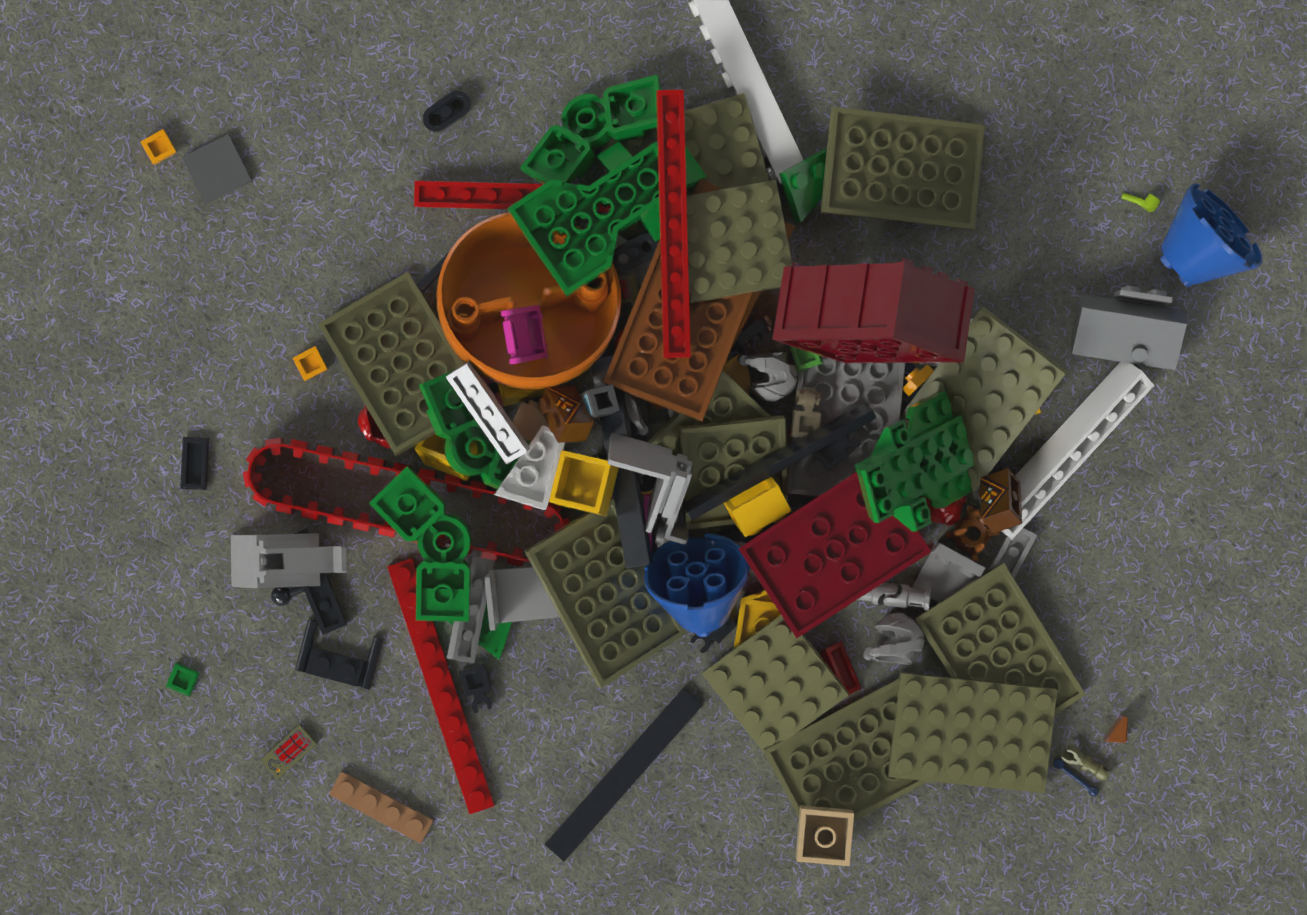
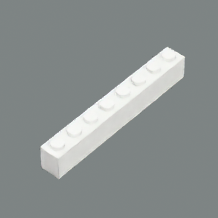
M692 0L688 3L694 17L699 15L703 23L699 28L705 41L710 39L714 46V49L710 51L716 64L722 63L725 70L722 73V77L728 88L733 87L736 95L742 93L746 95L763 157H766L770 165L767 168L768 175L771 180H776L779 186H781L782 182L779 173L803 161V158L729 0Z
M1120 362L1015 475L1021 482L1022 524L1002 531L1011 540L1154 387V384L1143 371L1131 363Z

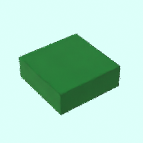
M176 662L165 687L190 697L200 672Z

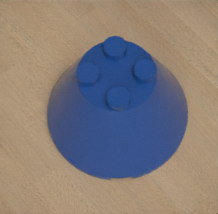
M1197 183L1189 186L1161 245L1164 255L1160 259L1168 269L1173 268L1179 274L1180 281L1186 287L1258 268L1263 263L1262 253L1258 244L1255 242L1252 245L1246 234L1249 230L1241 219L1220 197L1208 188L1202 191L1198 189L1200 185Z
M705 533V537L689 538L688 534L686 544L669 540L652 553L653 564L645 565L644 583L650 595L682 628L696 633L699 637H706L729 620L730 614L748 579L750 568L738 549L741 546L735 541L711 533Z

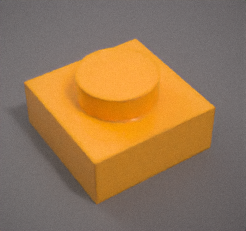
M164 129L140 141L153 165L177 153Z
M317 346L292 358L304 381L328 370Z
M928 364L921 370L916 367L905 378L908 383L902 390L910 396L931 376L934 370Z

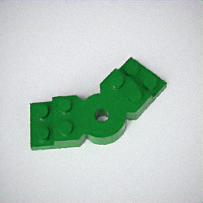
M656 74L608 87L603 93V99L591 93L582 94L572 99L562 112V126L554 125L548 129L520 169L523 173L542 184L551 179L569 184L576 177L582 179L596 160L595 149L605 145L611 138L624 142L645 136L644 130L657 127L656 91L662 90L659 76Z
M452 371L419 384L429 408L426 412L437 436L446 439L445 456L450 466L463 475L474 476L481 474L484 484L498 489L520 457L508 464L504 462L447 380L446 376ZM471 442H474L477 446L476 455H473L469 450Z
M407 466L369 504L405 541L417 542L419 552L424 558L416 568V621L469 622L471 565L464 558L468 554L472 543L470 529L460 517L446 513V502L428 483L425 484ZM445 534L449 536L451 545L449 547L440 546L437 540L439 535Z

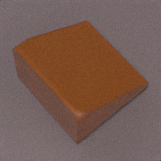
M1119 715L1103 738L1104 741L1127 742V716Z

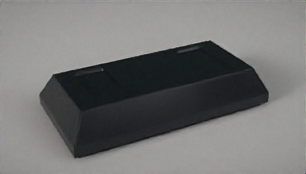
M183 437L180 489L207 490L209 438Z

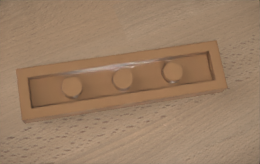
M341 771L329 793L332 797L420 844L434 821L344 771Z

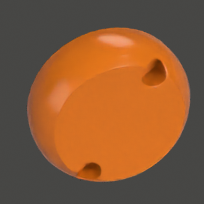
M509 212L495 215L479 222L457 240L443 263L436 293L440 325L445 338L457 356L464 363L470 361L482 377L501 385L520 389L553 387L566 383L588 370L610 344L616 331L621 308V288L613 262L609 270L566 297ZM577 225V226L575 227L576 229L581 228L582 230H585V229H583L582 227H580L579 225ZM556 234L553 243H560L562 245L567 237L565 235L561 237L559 234ZM539 305L540 313L543 314L542 324L545 341L548 344V357L510 364L511 353L508 354L503 328L505 317L501 316V311Z

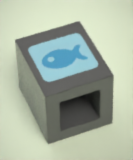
M613 384L588 390L580 394L592 419L611 415L619 411Z

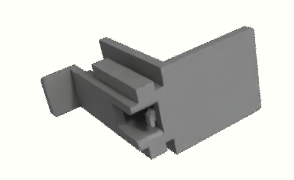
M611 433L608 453L609 465L657 477L647 505L646 532H652L657 515L661 513L662 517L666 518L664 539L686 544L688 529L686 530L684 525L677 524L675 521L692 473H689L692 461H688L687 456L682 454L672 455V449Z
M319 533L231 535L232 587L320 586V573H346L347 571L346 547H319Z
M533 567L491 570L485 576L490 630H496L500 623L560 617Z

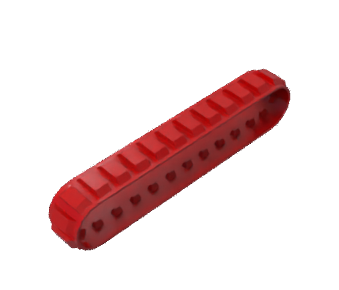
M284 438L265 440V447L261 449L254 447L246 458L249 465L248 471L243 472L245 487H251V490L254 492L252 498L264 507L275 504L276 511L287 514H294L295 509L302 510L301 517L319 520L320 516L324 515L328 516L327 523L345 526L346 521L353 522V529L367 532L371 531L372 527L379 528L378 534L396 537L397 532L387 521H385L384 525L370 522L369 514L361 512L359 519L344 516V508L335 507L334 512L331 513L318 510V502L310 501L308 507L292 504V496L284 495L282 501L270 498L273 491L267 487L263 490L259 488L257 482L262 481L261 473H256L257 464L264 465L267 459L263 455L268 450H271L273 456L280 455L281 447L293 449V457L302 458L304 451L318 454L319 462L324 464L328 463L330 457L344 460V468L353 470L355 463L370 466V474L377 476L381 469L396 472L397 476L407 466L412 469L411 465L395 462L393 468L386 466L385 459L369 456L367 462L360 461L361 454L343 451L342 456L335 455L336 448L317 445L316 450L309 449L310 442L292 439L290 444H285ZM420 468L419 474L416 473L425 484L428 483L430 485L432 481L447 484V492L455 493L457 486L472 489V497L478 499L481 498L483 492L489 494L496 493V491L488 490V485L482 481L471 480V484L466 485L462 484L463 479L450 474H446L445 479L437 478V471ZM498 496V503L506 505L508 499ZM548 502L544 515L548 518H551L554 514L557 515L560 523L554 524L556 532L569 524L570 518L563 519V516L560 514L562 506ZM524 504V509L532 510V506ZM445 534L438 536L437 540L440 546L447 547L448 544H451V540L446 539ZM490 541L487 548L471 545L468 555H472L473 550L482 551L481 558L494 561L498 560L499 555L508 557V564L521 567L524 565V561L530 562L527 557L522 556L523 549L515 547L512 554L497 550V543Z

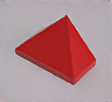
M842 641L823 649L821 657L848 690L849 695L862 689Z

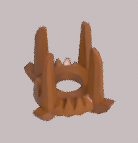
M967 506L966 517L957 521L953 532H946V538L954 539L956 545L962 551L969 553L972 561H978L977 554L987 546L990 537L999 536L1000 532L993 533L987 525L981 522L979 518L980 510L973 511V506ZM968 527H975L978 530L979 538L976 541H971L966 537Z

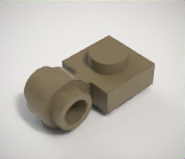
M803 387L796 392V405H800L802 410H793L791 436L803 437L820 428L821 412L812 411L814 406L818 407L820 402V392L815 391V388Z

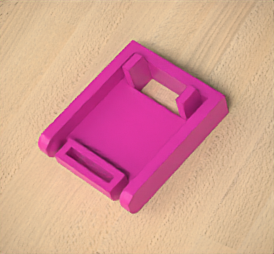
M539 305L501 311V316L505 317L503 328L508 354L511 353L510 364L548 357V344L545 341L542 324L543 314L540 313Z

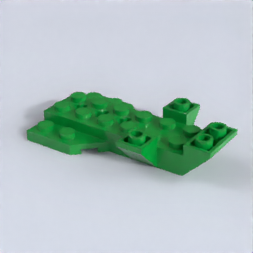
M618 141L597 155V158L608 174L591 185H575L551 179L507 208L522 230L523 235L551 276L554 277L566 297L612 267L618 234L640 219L654 241L658 242L660 240L657 142L632 156ZM685 146L687 191L702 179L707 178V176ZM599 206H609V214H598ZM580 219L582 222L588 221L589 223L586 224L587 228L585 230L581 228L576 229L577 220ZM559 234V236L565 235L567 238L564 239L565 243L561 245L560 243H553L555 241L554 236Z
M946 391L937 392L908 407L906 415L909 419L908 428H906L904 420H899L884 428L871 456L855 464L868 516L874 523H880L893 515L912 532H915L932 523L925 497L930 500L929 504L934 508H944L972 492L971 479L968 476L967 469L974 466L973 453L970 450L962 416L952 415L951 404Z

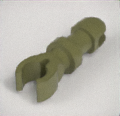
M1068 744L1067 752H1071L1072 755L1062 751L1061 758L1065 762L1080 765V769L1090 771L1099 780L1108 779L1109 769L1102 764L1098 765L1093 762L1092 757L1088 755L1086 757L1083 756L1082 752L1075 745Z

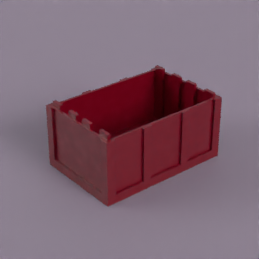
M902 258L901 262L861 263L855 265L804 266L792 262V266H784L772 340L841 363H964L975 288L968 286V282L962 279H956V282L949 280V274L938 271L937 275L933 274V268L922 265L921 269L913 266L914 261Z
M855 472L738 549L797 639L928 555L937 547L932 540H928L922 529L912 532L893 515L880 523H874L868 516L858 475Z

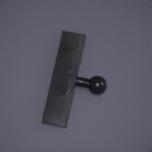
M306 528V529L301 530V531H299V532H297V533H294V534H310V533H309L308 528ZM320 573V586L275 587L271 592V599L278 606L287 605L293 596L305 592L322 635L348 625L327 573Z

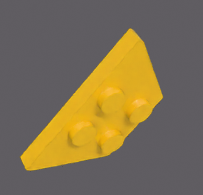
M765 590L741 598L733 648L780 615V612Z

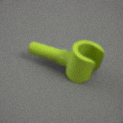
M1123 193L1121 198L1140 205L1148 212L1155 211L1160 204V200L1152 194H1149L1145 200L1127 193Z

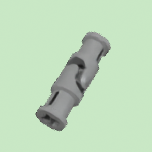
M884 582L858 600L870 601L873 605H887L899 608L913 606L929 610L932 588L925 590L910 588L909 585Z

